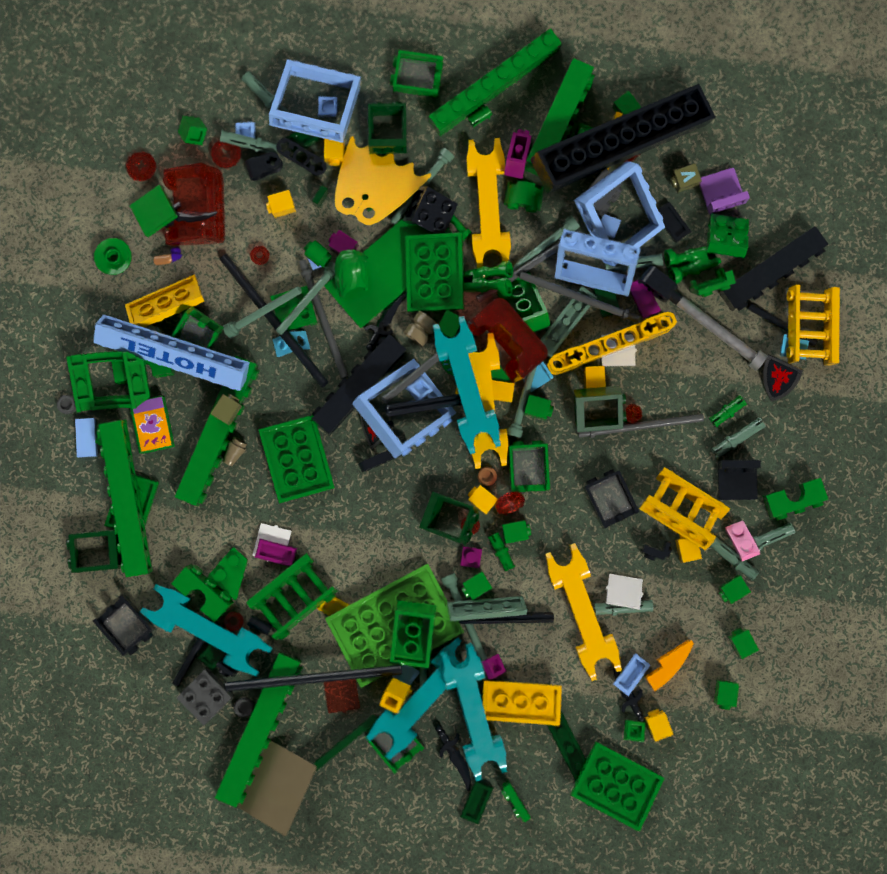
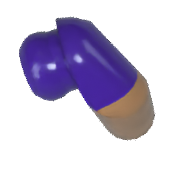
M174 247L170 250L171 254L155 256V265H165L180 260L182 257L181 249Z

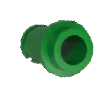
M487 105L485 107L481 106L479 111L467 117V119L474 128L484 120H489L492 112Z

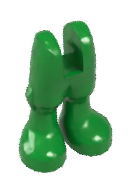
M707 246L695 249L690 248L681 254H676L673 249L664 251V260L667 268L684 262H690L687 266L673 267L668 270L669 278L676 284H679L682 281V277L688 274H700L702 271L721 264V258L709 260L708 255L712 253L707 252Z
M504 261L495 267L482 266L477 269L464 271V280H472V282L464 283V292L484 293L489 290H498L502 296L510 297L513 290L512 283L508 278L513 276L512 263ZM490 277H502L495 280H487Z

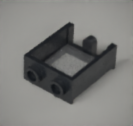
M614 469L603 473L604 478L597 480L595 477L586 481L587 486L583 487L603 529L640 512L620 470L616 472Z
M125 594L121 595L114 605H110L103 615L95 618L93 623L122 656L127 654L131 656L139 649L138 644L142 641L147 642L154 636L152 632L155 628Z

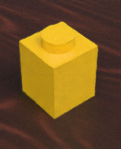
M324 139V160L328 165L339 166L344 161L345 141L341 143Z
M289 190L267 196L269 201L266 203L269 214H273L274 218L296 212Z
M605 366L584 368L585 389L606 387Z
M481 485L478 488L474 486L468 493L470 497L468 501L485 515L498 500Z
M679 535L680 539L675 540L680 563L702 559L700 547Z
M393 678L384 692L380 706L398 714L411 686Z
M655 709L648 712L649 716L645 717V721L655 742L674 735L664 711Z

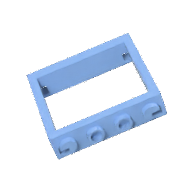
M287 59L269 112V125L343 143L360 90V77ZM290 75L351 89L340 125L279 110Z
M625 161L577 197L574 202L590 235L609 240L593 203L630 176L650 223L623 244L640 247L664 229L665 225L662 221L663 216L656 207V201L651 196L649 185L643 178L641 167L637 163ZM602 260L603 263H606V264L611 265V266H616V265L618 264V263H614V262Z
M564 229L558 248L555 278L628 297L641 248ZM565 250L630 266L628 275L564 260Z
M415 359L359 395L352 403L394 458L401 454L403 456L407 455L412 451L411 447L414 445L416 447L420 446L426 441V436H434L440 431L438 428L442 425L445 428L453 421L452 417L456 414L452 407L437 409L442 416L402 444L371 405L370 400L420 367ZM423 373L421 376L433 389L432 393L427 397H442L443 395L426 373Z

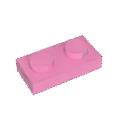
M743 520L725 527L726 533L741 561L760 555V550Z

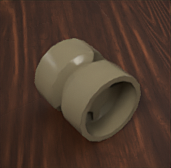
M419 311L413 319L414 324H409L403 333L413 342L423 347L429 340L428 334L434 333L433 325L437 323L425 313Z

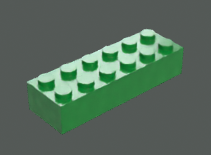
M573 58L526 160L525 171L538 176L530 160L537 151L568 139L572 128L570 124L573 125L576 121L579 108H582L588 93L587 91H590L595 77V74H592L593 66Z

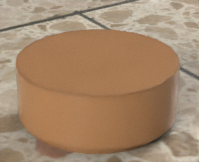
M484 467L478 473V481L484 486H491L497 479L496 471L491 467Z

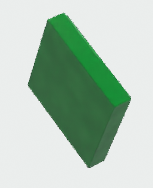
M158 185L130 205L144 235L148 238L178 217L161 185Z

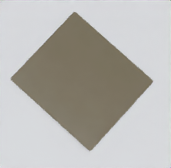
M271 741L267 750L264 749L261 754L263 760L259 768H255L253 772L255 778L251 786H247L245 801L243 804H239L238 808L286 836L317 767Z

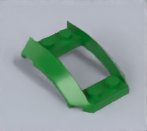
M127 351L96 352L66 356L76 412L112 408L136 409L150 398L148 376L143 358ZM124 361L130 395L95 398L89 363Z

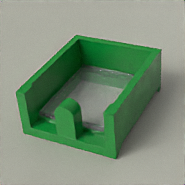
M398 50V56H394L393 67L396 68L395 74H391L390 79L393 91L438 98L443 56Z
M191 306L184 313L171 337L212 349L224 327Z
M531 441V445H524V442H512V446L508 447L511 493L550 490L548 444H543V441Z
M373 725L368 730H366L367 734L365 735V737L371 731ZM379 733L371 741H368L394 774L402 765L408 763L415 754L425 749L424 744L416 736L405 749L397 753L391 760H388L385 756L392 746L390 735Z

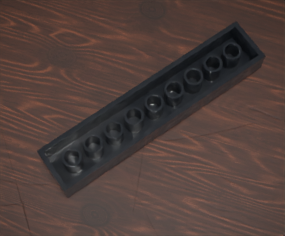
M696 84L537 151L530 160L547 194L600 172L605 168L607 169L707 126L716 116L700 84Z

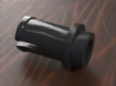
M252 615L247 623V626L250 627L249 629L253 628L268 636L272 624L257 618L258 615Z

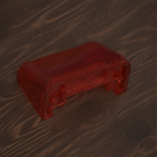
M201 162L163 169V183L169 190L173 191L174 204L178 202L182 204L177 211H217L216 215L202 221L178 222L175 220L174 227L166 229L165 244L180 246L223 243L225 240V214L222 172L215 167Z
M496 298L467 322L470 331L475 336H479L487 330L489 333H493L494 339L512 358L505 366V373L513 383L525 378L547 357L548 351L546 346L503 298Z

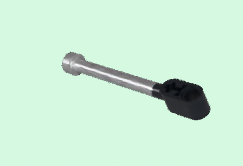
M649 265L638 279V283L645 285L648 288L647 290L649 292L652 291V294L657 299L665 303L670 300L749 361L748 366L755 371L767 359V355L761 350L755 352L677 292L678 285L656 267Z

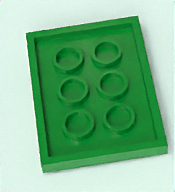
M463 233L406 235L407 312L465 310Z
M313 415L258 429L279 504L335 488L318 427L312 421Z
M595 742L570 796L640 832L665 778Z

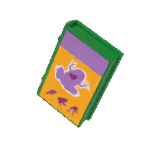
M165 397L149 398L136 409L130 408L139 454L175 447Z

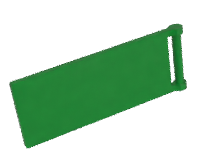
M453 214L450 222L459 232L463 233V241H465L472 235L470 229H466ZM401 219L363 252L368 257L366 261L368 269L367 291L364 290V287H357L346 293L345 298H342L338 294L335 278L331 279L325 285V288L360 328H363L407 290L405 236L433 233L417 224H408ZM447 228L445 233L453 232L449 228Z

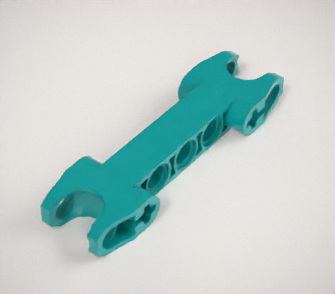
M464 316L459 317L460 332L454 338L445 337L441 332L439 324L433 325L435 347L439 360L441 362L449 359L466 416L465 418L458 419L457 423L461 437L471 455L475 453L474 438L481 432H486L492 437L495 447L501 446L499 424L494 409L484 411L468 355L469 353L476 352L477 348L473 334Z
M155 584L153 589L163 596V606L157 611H151L142 607L140 613L146 616L154 625L169 633L177 625L227 653L223 660V663L255 677L258 676L260 672L250 664L249 655L255 649L271 653L272 647L266 644L259 636L243 627L238 635L233 634L186 608L190 600L187 596L185 597L178 591Z
M459 637L440 650L430 661L437 669L401 707L398 714L386 709L375 721L371 731L365 737L368 741H371L379 733L390 735L392 746L385 756L388 760H391L415 739L418 734L411 727L446 690L441 672L440 652L446 651L451 663L460 664L455 657V651L462 641Z
M471 643L466 644V659L460 664L451 663L446 651L440 652L441 672L447 690L456 688L471 741L470 744L464 745L462 748L475 780H482L481 767L487 761L493 760L497 762L501 773L507 772L506 751L500 734L491 737L476 681L485 679V674Z

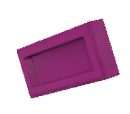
M638 280L632 282L630 293L642 318L645 319L660 312L661 309L652 291L649 292L645 285L639 284Z
M259 539L255 558L290 567L294 564L298 548Z

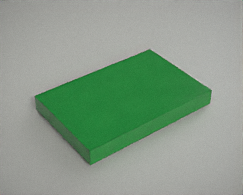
M136 475L146 526L159 482ZM110 506L104 526L114 529L116 521L115 516L111 513Z

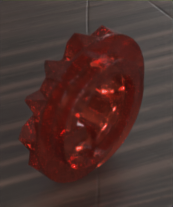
M218 140L211 149L213 162L220 168L229 169L236 166L238 161L241 160L240 147L219 142L220 140ZM222 148L227 152L231 151L229 153L231 159L227 158L226 156L222 157L224 155Z
M144 151L134 152L133 155L128 157L126 170L132 179L146 181L155 174L156 162L149 153ZM142 159L143 164L146 166L142 167V169L139 172V168L135 165L140 164V161Z
M509 492L502 495L496 501L495 508L499 514H513L514 511H519V508L524 506L525 498L521 492Z

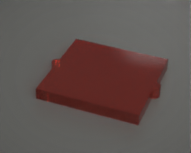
M356 679L324 682L328 713L340 711L345 713L346 710L360 708Z

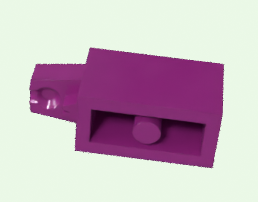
M518 129L517 132H513L504 175L523 179L532 138L529 135V131Z

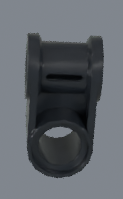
M269 152L246 160L245 166L250 181H257L280 172L283 168V162L278 154ZM275 159V165L272 166V160Z

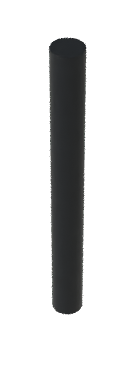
M753 303L750 304L749 311L788 332V323ZM800 338L801 340H808L809 345L813 347L818 342L816 339Z
M197 638L172 684L179 687L202 647L204 640Z

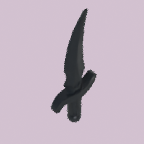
M178 202L173 205L178 217L164 227H171L175 220L178 222L202 221L216 215L217 211H177L182 206Z
M407 292L401 294L384 309L381 318L377 320L376 326L368 325L365 327V331H374L368 342L369 344L366 345L368 351L373 350V346L376 345L380 336L393 334V330H384L392 322L393 316L403 299L407 296Z
M613 667L614 676L616 680L622 672V670L617 672ZM640 689L636 697L633 691L629 696L622 692L626 702L623 703L621 711L625 712L626 707L630 705L635 716L638 717V721L644 722L645 717L642 715L643 713L637 703L642 697L643 690Z
M438 724L435 730L444 744L440 749L439 756L442 758L444 752L448 751L450 761L460 773L469 792L471 786L469 768L465 758L460 754V749L455 746L459 740V733H456L455 738L450 740L443 727Z

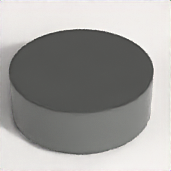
M70 395L61 396L57 401L58 410L63 414H72L76 410L74 397Z
M246 697L238 699L234 704V711L239 717H248L254 710L252 700Z

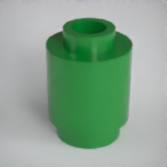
M316 240L314 242L309 241L303 249L305 250L304 255L322 268L333 257L330 251Z

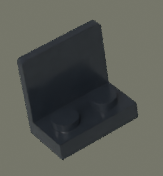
M420 186L414 194L403 221L408 224H417L433 234L445 233L458 204L428 186Z
M761 460L719 461L718 499L757 500V469L761 468Z

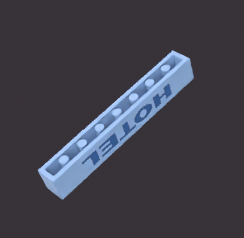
M104 314L95 325L93 343L117 351H127L157 365L169 367L238 391L241 390L246 382L250 362Z

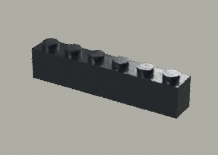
M814 226L737 279L735 284L730 285L731 288L723 290L719 294L731 311L735 309L740 311L748 305V300L753 298L755 301L761 297L764 289L768 287L771 290L778 285L779 282L777 280L782 277L787 279L794 274L793 269L797 266L801 269L810 263V257L814 255L817 258L823 254L828 242L817 227Z
M390 334L387 337L383 336L376 345L378 347L374 351L370 350L363 358L365 361L361 365L357 364L352 369V375L348 379L344 378L339 383V389L335 394L331 392L325 399L326 403L322 408L318 406L312 413V421L329 437L355 409L352 404L355 399L380 382L406 353V348Z

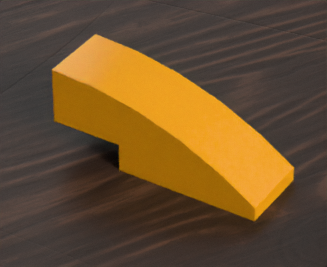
M686 640L656 659L660 667L644 676L653 691L666 684L681 668L694 644L692 640Z

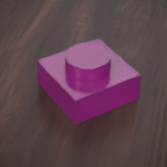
M463 547L460 566L480 568L482 549Z
M499 654L493 655L481 662L489 680L506 672Z

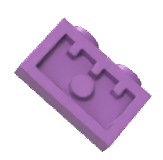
M734 168L701 177L702 182L699 185L709 215L745 204L750 198L748 191L742 192Z

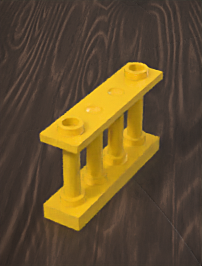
M800 285L789 287L786 296L788 301V347L786 349L788 363L798 362L800 357L822 358L824 365L839 364L840 287L828 288L824 290L823 294L800 292ZM800 300L823 301L824 312L800 311ZM800 319L822 320L824 322V331L800 330ZM800 338L822 339L824 341V349H800Z
M664 467L656 477L661 482L654 497L649 495L639 509L706 551L716 538L710 531L717 517L722 519L729 512L730 508ZM668 487L678 492L671 507L661 502ZM684 497L694 502L687 518L677 512ZM701 507L711 513L704 528L694 523Z

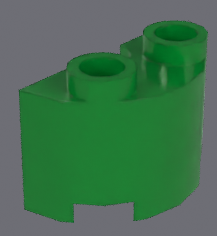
M517 181V184L508 182L504 205L513 210H517L518 207H525L527 212L536 213L541 210L544 188L535 187V183Z

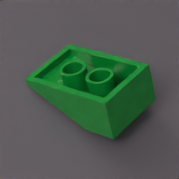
M518 277L511 282L513 291L510 297L502 296L497 291L499 301L515 339L550 326L548 311L535 284L521 280Z
M398 600L395 609L390 663L429 668L437 605Z

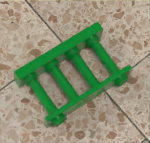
M307 553L246 602L251 609H260L277 632L272 635L273 639L283 640L290 634L289 631L321 604L325 601L328 603L336 597L335 593L338 590L333 586L329 589L325 586L311 568L314 560ZM301 572L306 573L322 593L315 601H312L297 581L296 576ZM286 584L292 586L307 606L299 614L281 593V588ZM271 596L279 601L292 618L284 626H282L266 605V600Z

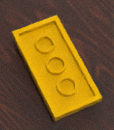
M194 274L127 303L125 307L129 323L146 328L174 314H179L191 306L199 305L204 302V298Z
M484 680L483 708L487 720L560 726L562 685Z

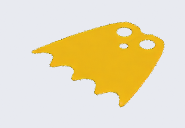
M352 136L339 171L335 192V207L345 215L352 214L356 216L357 220L365 225H373L407 201L430 178L431 174L416 176L414 174V164L409 163L404 166H398L394 162V154H388L384 157L369 154V145L364 148L357 147L354 136ZM367 194L369 198L367 200H363L362 195ZM352 198L354 205L351 208L343 207V199ZM372 208L375 211V215L369 219L365 218L363 210Z

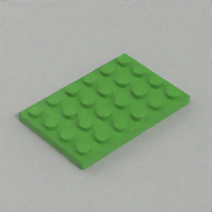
M428 564L325 618L351 670L401 665L390 663L395 609L398 600L437 605L431 650L464 633L459 621H450L447 610L448 601ZM380 677L356 680L362 688Z

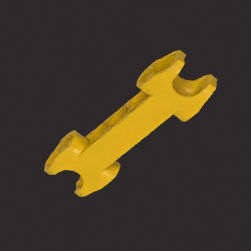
M494 138V150L488 155H481L477 152L474 140H469L467 176H477L481 234H472V251L477 268L483 266V258L489 253L499 255L502 262L509 261L511 249L510 232H500L496 175H504L505 155L500 138Z
M671 312L658 314L625 329L555 354L549 360L547 368L552 375L566 373L607 355L664 335L675 326L677 320L674 313ZM661 320L666 321L668 327L663 326ZM631 333L634 340L631 342L627 341L624 338V334ZM614 340L616 347L609 348L606 341ZM589 347H596L598 354L591 355L588 351ZM572 356L579 357L578 361L576 358L572 359ZM553 362H561L562 368H556Z
M488 333L487 348L480 353L473 352L468 355L484 411L492 409L495 411L491 370L500 369V360L493 333ZM499 429L501 446L495 447L492 437L486 432H481L475 436V453L472 454L475 469L481 468V455L489 449L495 450L498 453L501 466H507V429Z
M574 543L569 545L572 559L566 566L558 565L551 552L546 553L545 557L548 575L554 590L563 587L566 596H568V602L584 644L575 648L590 680L594 681L597 680L595 664L601 658L609 659L617 672L621 671L622 668L619 650L613 635L609 634L604 637L602 635L583 583V579L591 577L586 560Z

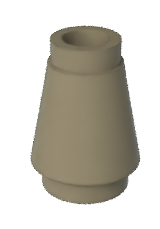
M233 437L229 441L223 462L233 466L246 451L247 443L240 438Z

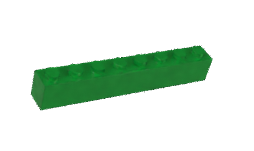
M550 28L430 114L429 123L437 134L442 136L481 108V106H484L559 52L562 42Z
M235 355V358H238V359H241V360L250 362V361H248V360H245V359H243V358L238 357V356ZM249 363L246 382L240 391L222 385L211 412L223 394L227 397L231 394L238 398V404L242 407L230 426L210 413L175 494V498L198 507L204 503L207 497L205 493L207 486H211L215 476L212 474L215 468L218 469L222 462V458H220L221 453L227 450L229 444L227 439L230 433H234L237 427L236 418L243 413L245 397L249 398L252 387L250 385L253 380L256 381L260 370H258L259 366L257 364Z
M120 420L98 424L97 435L102 442L100 451L106 465L104 466V474L109 482L107 492L112 499L111 513L115 516L116 521L114 531L119 538L117 548L119 554L122 555L121 570L125 573V578L149 574L153 569L127 421Z
M280 652L268 678L300 675L303 669L300 666L302 661ZM295 685L263 688L215 799L235 808L239 803H244L247 793L244 791L247 785L251 786L255 775L252 773L255 767L259 768L263 757L260 755L263 749L267 750L271 739L268 738L271 730L275 732L279 724V720L276 719L279 712L283 714L287 706V702L284 701L287 694L291 696Z

